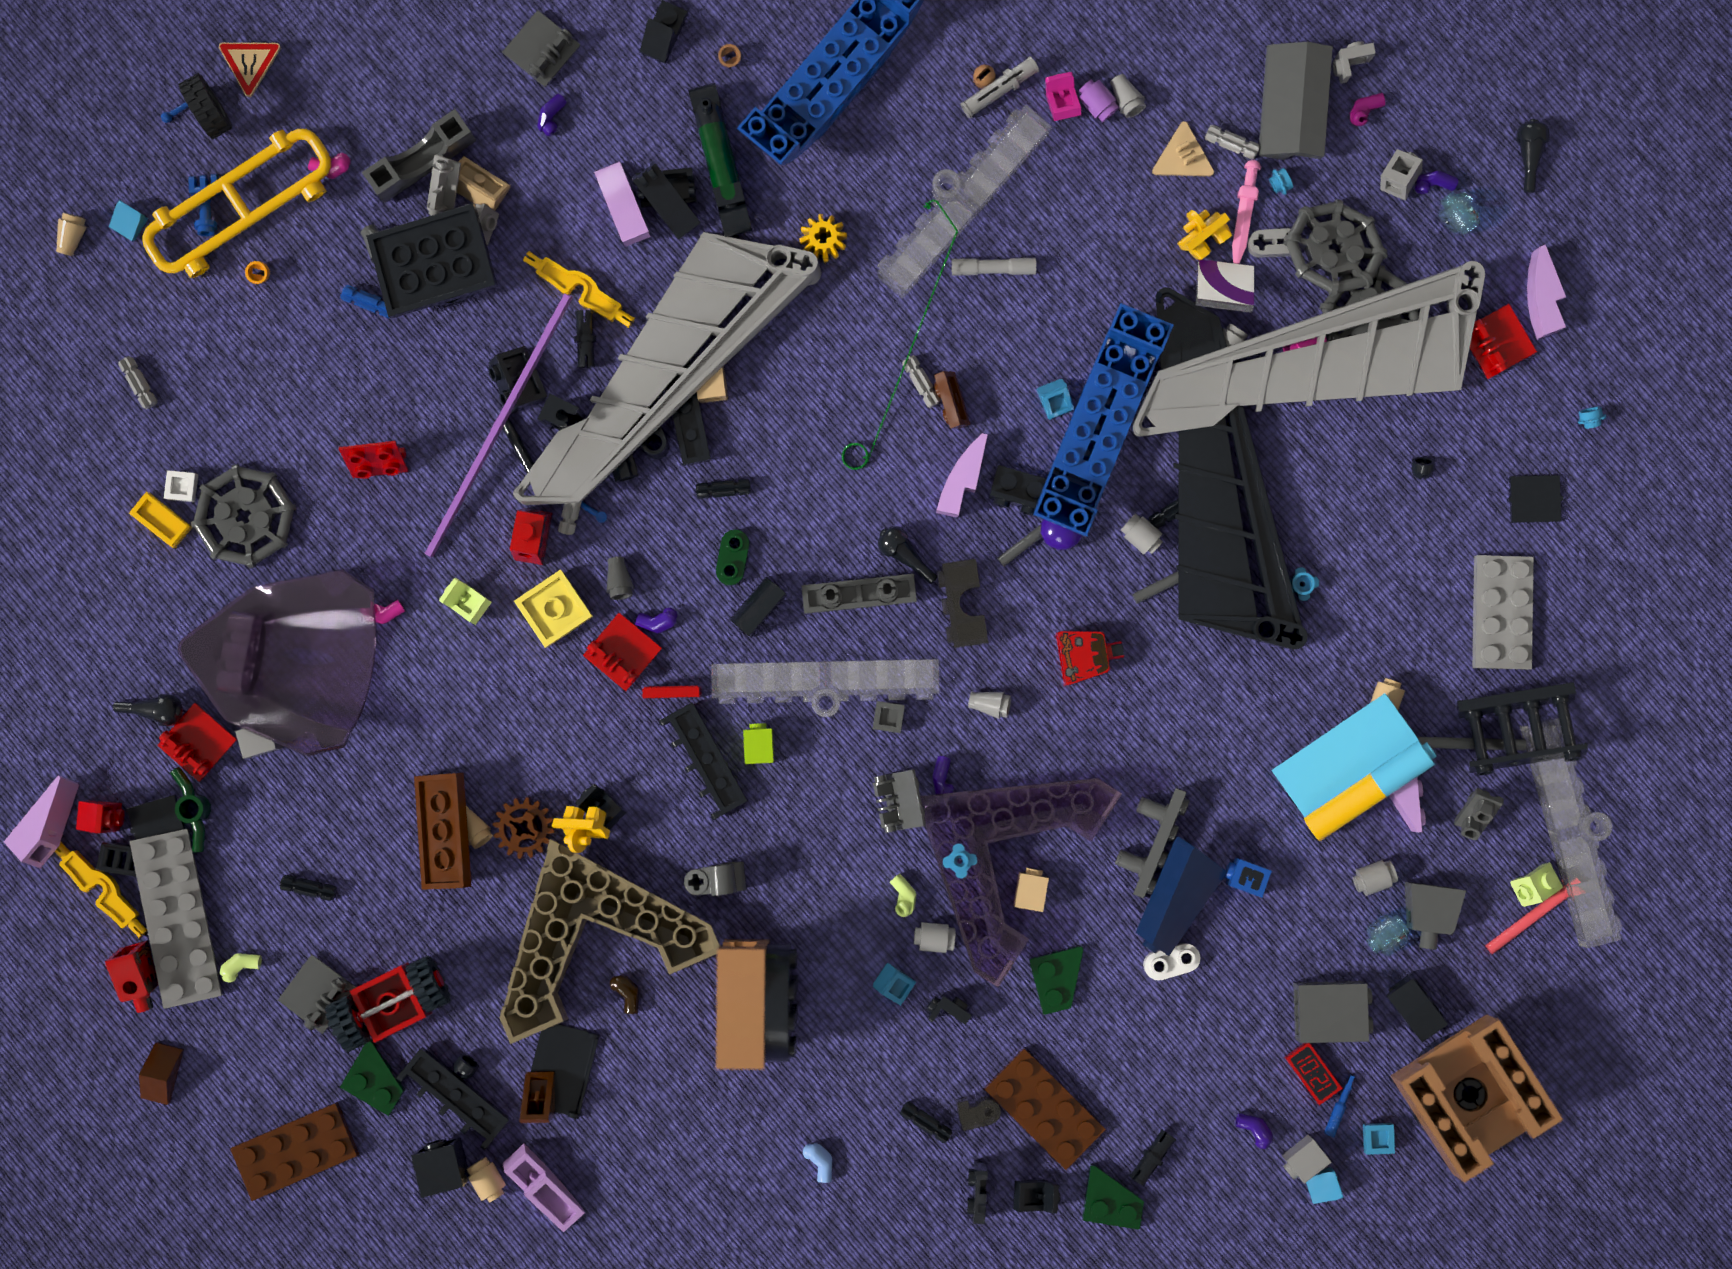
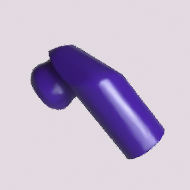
M556 94L541 107L537 126L539 131L544 132L546 136H552L557 130V124L552 122L554 115L566 105V100L562 95Z
M1439 170L1421 174L1416 180L1415 191L1419 194H1427L1430 192V186L1435 185L1453 191L1458 185V178Z
M944 756L937 757L932 779L935 795L940 799L941 797L950 799L954 786L946 784L945 781L951 760Z
M1241 1113L1237 1114L1235 1127L1251 1130L1255 1136V1145L1260 1149H1267L1273 1142V1133L1265 1121L1259 1117Z

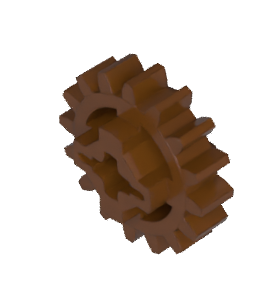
M525 797L522 804L519 798H515L514 806L505 803L503 806L506 812L499 811L496 813L501 820L500 822L493 823L494 827L499 828V832L493 836L494 838L501 837L502 842L498 845L499 848L509 847L507 855L510 856L517 851L518 859H522L525 852H527L528 856L532 858L535 857V849L540 853L545 851L542 844H549L550 838L548 834L555 833L556 830L549 828V824L553 822L554 818H547L546 816L550 811L549 807L540 809L542 801L537 800L532 805L531 797ZM528 809L522 817L512 815L516 810ZM538 816L542 822V830H540L537 825L536 819L538 818ZM527 821V828L532 833L526 832L521 834V827L517 823H525ZM506 825L510 827L512 833L511 839H509L507 835ZM530 838L533 841H537L529 847H521L525 839Z

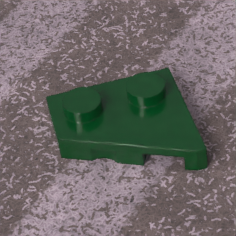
M1082 945L1029 958L1043 1015L1071 1008L1083 954Z
M371 1039L370 1042L363 1046L340 1088L389 1116L403 1095L405 1088L393 1075L391 1066L387 1060L383 1059L375 1046L376 1043Z
M1090 1164L1082 1220L1140 1230L1143 1199L1100 1170L1095 1164Z

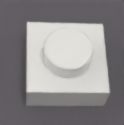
M167 470L164 499L195 502L198 474Z

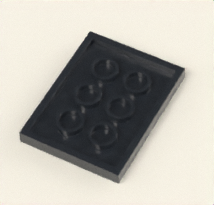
M473 203L366 235L387 314L390 318L399 317L498 287L478 211Z

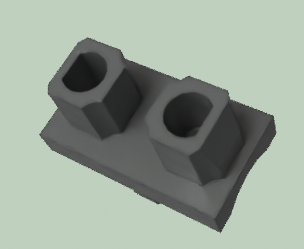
M1476 788L1475 791L1470 793L1466 804L1456 816L1454 825L1461 827L1462 836L1477 840L1503 805L1504 798L1490 796L1488 791Z

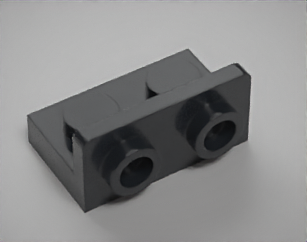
M526 346L497 354L488 364L489 376L498 386L500 391L499 397L503 406L530 358ZM536 369L531 374L510 414L516 413L519 408L543 401L548 397Z
M998 465L989 499H993V504L1008 509L1010 505L1021 508V513L1035 516L1033 515L1046 478Z

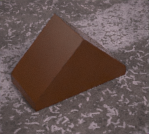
M159 1042L154 1044L139 1073L140 1097L142 1099L165 1105L170 1104L184 1052L183 1048Z
M526 1072L520 1123H549L555 1116L554 1072Z

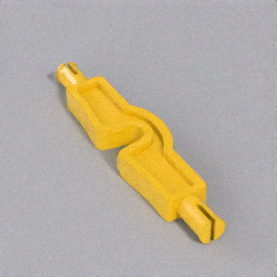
M530 251L527 252L526 255L528 257L525 256L523 261L537 269V275L552 284L561 293L570 295L576 286L582 285L584 290L579 299L581 306L592 310L611 322L616 319L628 328L632 326L630 322L634 323L635 317L621 310L622 305L601 292L594 280L588 275L579 271H568L548 257L542 260Z
M60 841L59 847L54 851L62 859L59 865L69 874L79 889L83 892H89L96 885L100 884L103 887V892L96 900V906L111 917L121 928L129 927L139 939L143 937L148 930L137 920L139 912L121 895L120 887L116 880L107 872L96 870L79 851H70Z

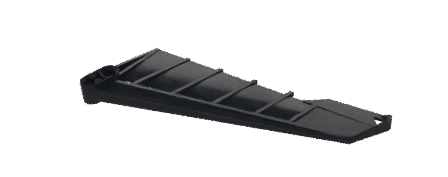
M1164 287L1158 290L1155 295L1157 318L1174 325L1164 350L1160 355L1161 370L1227 347L1218 316L1171 288ZM1165 297L1176 301L1164 310L1163 299ZM1236 406L1228 413L1230 427L1226 426V420L1223 417L1211 427L1179 431V464L1173 463V468L1178 469V514H1175V519L1178 520V565H1176V570H1178V620L1288 650L1300 649L1307 642V631L1302 625L1243 406ZM1228 433L1232 434L1241 480L1235 479ZM1236 486L1243 488L1251 533L1243 531ZM1245 538L1253 540L1262 587L1252 584ZM1253 591L1264 594L1268 616L1257 617ZM1263 621L1271 626V634L1266 638L1262 637L1258 631V627ZM1294 630V635L1298 636V640L1292 641L1290 644V638L1278 637L1280 632L1290 633Z

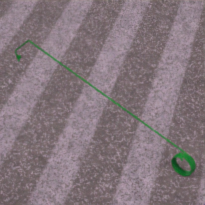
M934 199L930 200L929 203L926 202L924 208L930 209V203L936 202L956 230V234L943 263L870 453L868 454L866 447L859 443H851L843 449L842 461L846 467L853 470L862 469L868 463L958 233L949 216L939 202ZM852 445L861 446L866 453V457H863L866 460L860 467L853 468L845 462V451Z

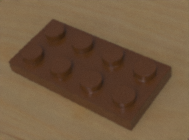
M464 773L414 776L422 890L472 887Z
M1024 1047L984 1087L1065 1170L1106 1130Z
M338 1102L230 1148L251 1201L359 1155Z

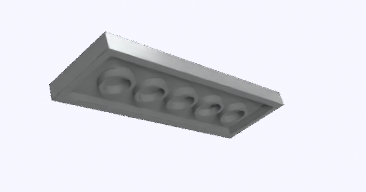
M189 829L129 841L163 1009L222 996Z

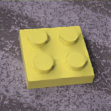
M561 569L514 600L545 648H548L593 617Z

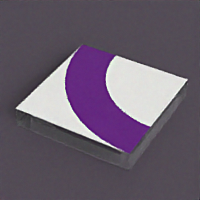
M1198 260L1196 306L1252 312L1254 307V266Z

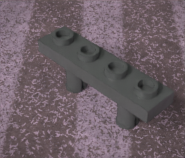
M914 574L801 585L804 614L917 602Z
M1176 788L1170 804L1167 803L1166 806L1141 797L1136 812L1159 821L1161 826L1148 857L1142 858L1121 849L1115 861V865L1138 874L1139 880L1134 890V895L1145 898L1146 894L1152 895L1158 879L1153 878L1157 867L1163 869L1169 854L1164 851L1167 842H1174L1179 830V826L1175 825L1178 815L1184 816L1190 800L1185 799L1187 792Z

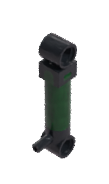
M712 83L688 89L724 235L729 237L752 231L716 84Z

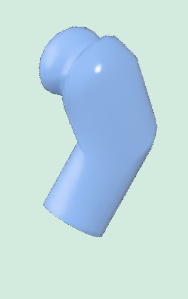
M818 1143L805 1145L803 1149L804 1157L810 1159L818 1166L817 1181L822 1183L832 1182L831 1154Z

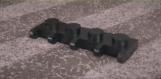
M693 702L658 721L660 726H664L669 722L672 723L679 736V739L671 743L672 748L674 749L681 744L684 745L693 761V764L684 768L686 773L697 768L707 787L699 792L698 795L702 798L710 793L719 810L710 815L712 820L747 802L743 791Z
M424 1047L418 1050L396 1078L402 1082L407 1075L422 1086L416 1094L419 1098L428 1091L444 1104L438 1112L441 1116L450 1109L464 1120L466 1124L460 1130L464 1135L472 1127L486 1138L480 1146L484 1151L510 1120V1117L461 1079V1077L457 1074L455 1075L450 1068Z

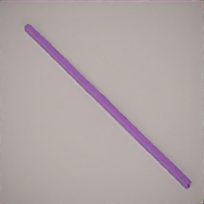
M564 293L554 314L550 318L532 355L425 552L430 558L434 557L573 298L572 296Z

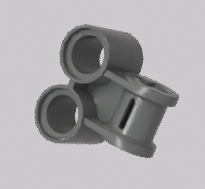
M744 861L722 863L691 870L684 878L685 888L693 895L711 894L712 896L747 890ZM699 879H703L704 884L699 883Z

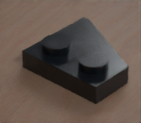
M974 1160V1169H968V1186H973V1197L967 1198V1215H972L973 1224H985L986 1180H988L986 1161Z

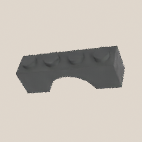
M456 109L433 123L427 135L416 145L398 155L383 157L364 170L362 174L378 197L386 203L432 172L435 154L451 159L477 140Z

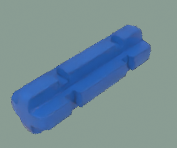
M350 285L343 287L341 292V299L350 304L353 301L354 305L374 313L378 311L379 315L390 318L381 297L363 290L358 292L357 288Z

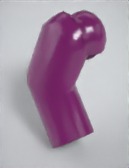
M1383 93L1357 99L1350 112L1351 123L1356 126L1365 125L1371 110L1385 106Z

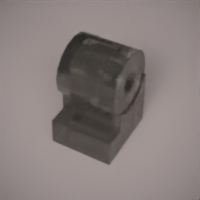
M989 1096L981 1097L972 1104H969L966 1097L955 1099L963 1131L996 1123L1001 1115L998 1103Z

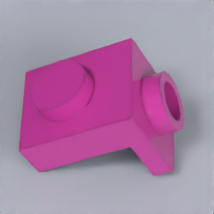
M1067 72L1047 77L1045 79L1046 98L1053 120L1058 121L1080 116L1081 106L1074 88L1073 73Z

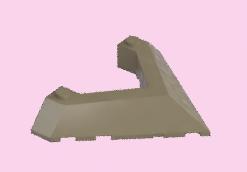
M550 839L545 862L536 886L535 897L531 904L519 946L517 961L512 971L507 996L499 1018L510 1044L569 1019L558 991L587 920L658 948L669 975L716 955L720 944L711 924L584 856L571 852L569 848Z

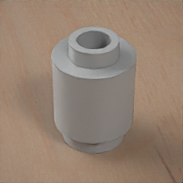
M1136 513L1121 529L1125 534L1124 538L1143 555L1147 551L1153 554L1163 542L1160 539L1162 533L1143 516L1140 518Z
M1380 860L1356 869V876H1353V882L1359 893L1363 892L1368 896L1392 887L1393 883L1398 882V877L1390 860L1386 862Z
M921 922L920 928L915 927L914 944L919 945V951L946 953L947 950L953 951L955 928H949L948 924Z

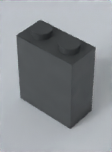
M1363 981L1293 982L1295 1040L1299 1043L1369 1042V1034L1373 1033L1372 1017H1368V1005H1372L1371 988H1367V983Z

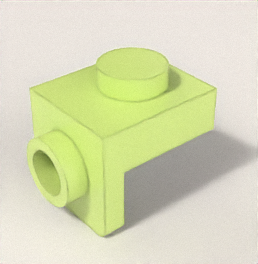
M454 578L446 587L440 598V602L456 611L474 625L478 623L492 603L457 578Z
M1550 862L1542 864L1526 876L1516 878L1510 882L1521 905L1524 907L1541 903L1563 888Z

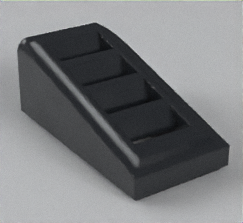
M110 841L101 843L96 870L137 877L136 871L133 869L134 862L130 845ZM113 850H115L113 864L110 865ZM123 852H128L125 867H121Z

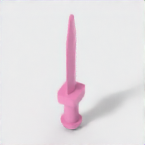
M1250 160L1245 164L1244 168L1247 169L1245 182L1238 191L1237 198L1240 199L1232 243L1234 264L1240 263L1246 249L1253 205L1259 195V190L1255 187L1257 173L1261 170V165L1256 160Z

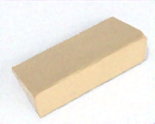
M464 156L459 161L461 168L457 193L474 204H485L495 211L509 191L510 185Z

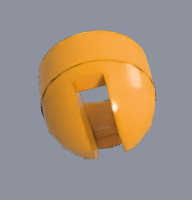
M253 261L247 265L245 275L251 283L261 284L268 280L270 269L264 262ZM253 268L263 270L264 275L253 273Z

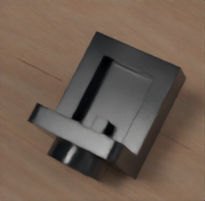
M593 784L584 790L575 803L586 813L589 807H597L606 812L603 826L609 830L626 814L624 809L608 792L597 784Z
M942 993L940 998L934 996L926 1008V1011L929 1012L927 1019L931 1022L934 1021L941 1009L965 1025L972 1014L968 1011L970 1005L957 996L952 1000L944 993Z
M1047 1180L1015 1181L1013 1210L1018 1212L1045 1211L1050 1214H1057L1060 1202L1059 1186Z

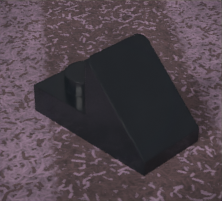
M662 0L654 18H649L647 21L639 52L665 64L688 17V11Z

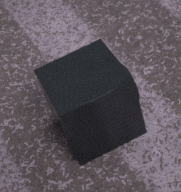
M461 1137L448 1141L440 1139L427 1143L411 1155L421 1198L462 1188L469 1182V1173L466 1170L468 1165Z

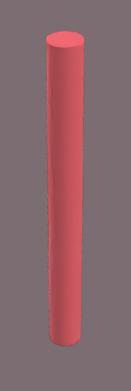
M1576 877L1573 878L1561 890L1540 903L1486 944V948L1491 954H1494L1582 887L1581 882Z

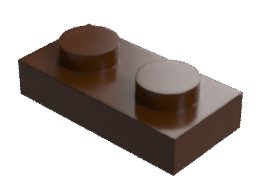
M943 371L935 374V391L942 399L945 422L953 429L970 426L955 372Z

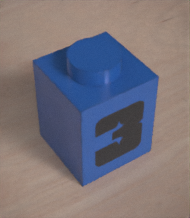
M1235 858L1233 863H1228L1226 867L1227 874L1224 878L1227 879L1226 885L1262 898L1272 871Z

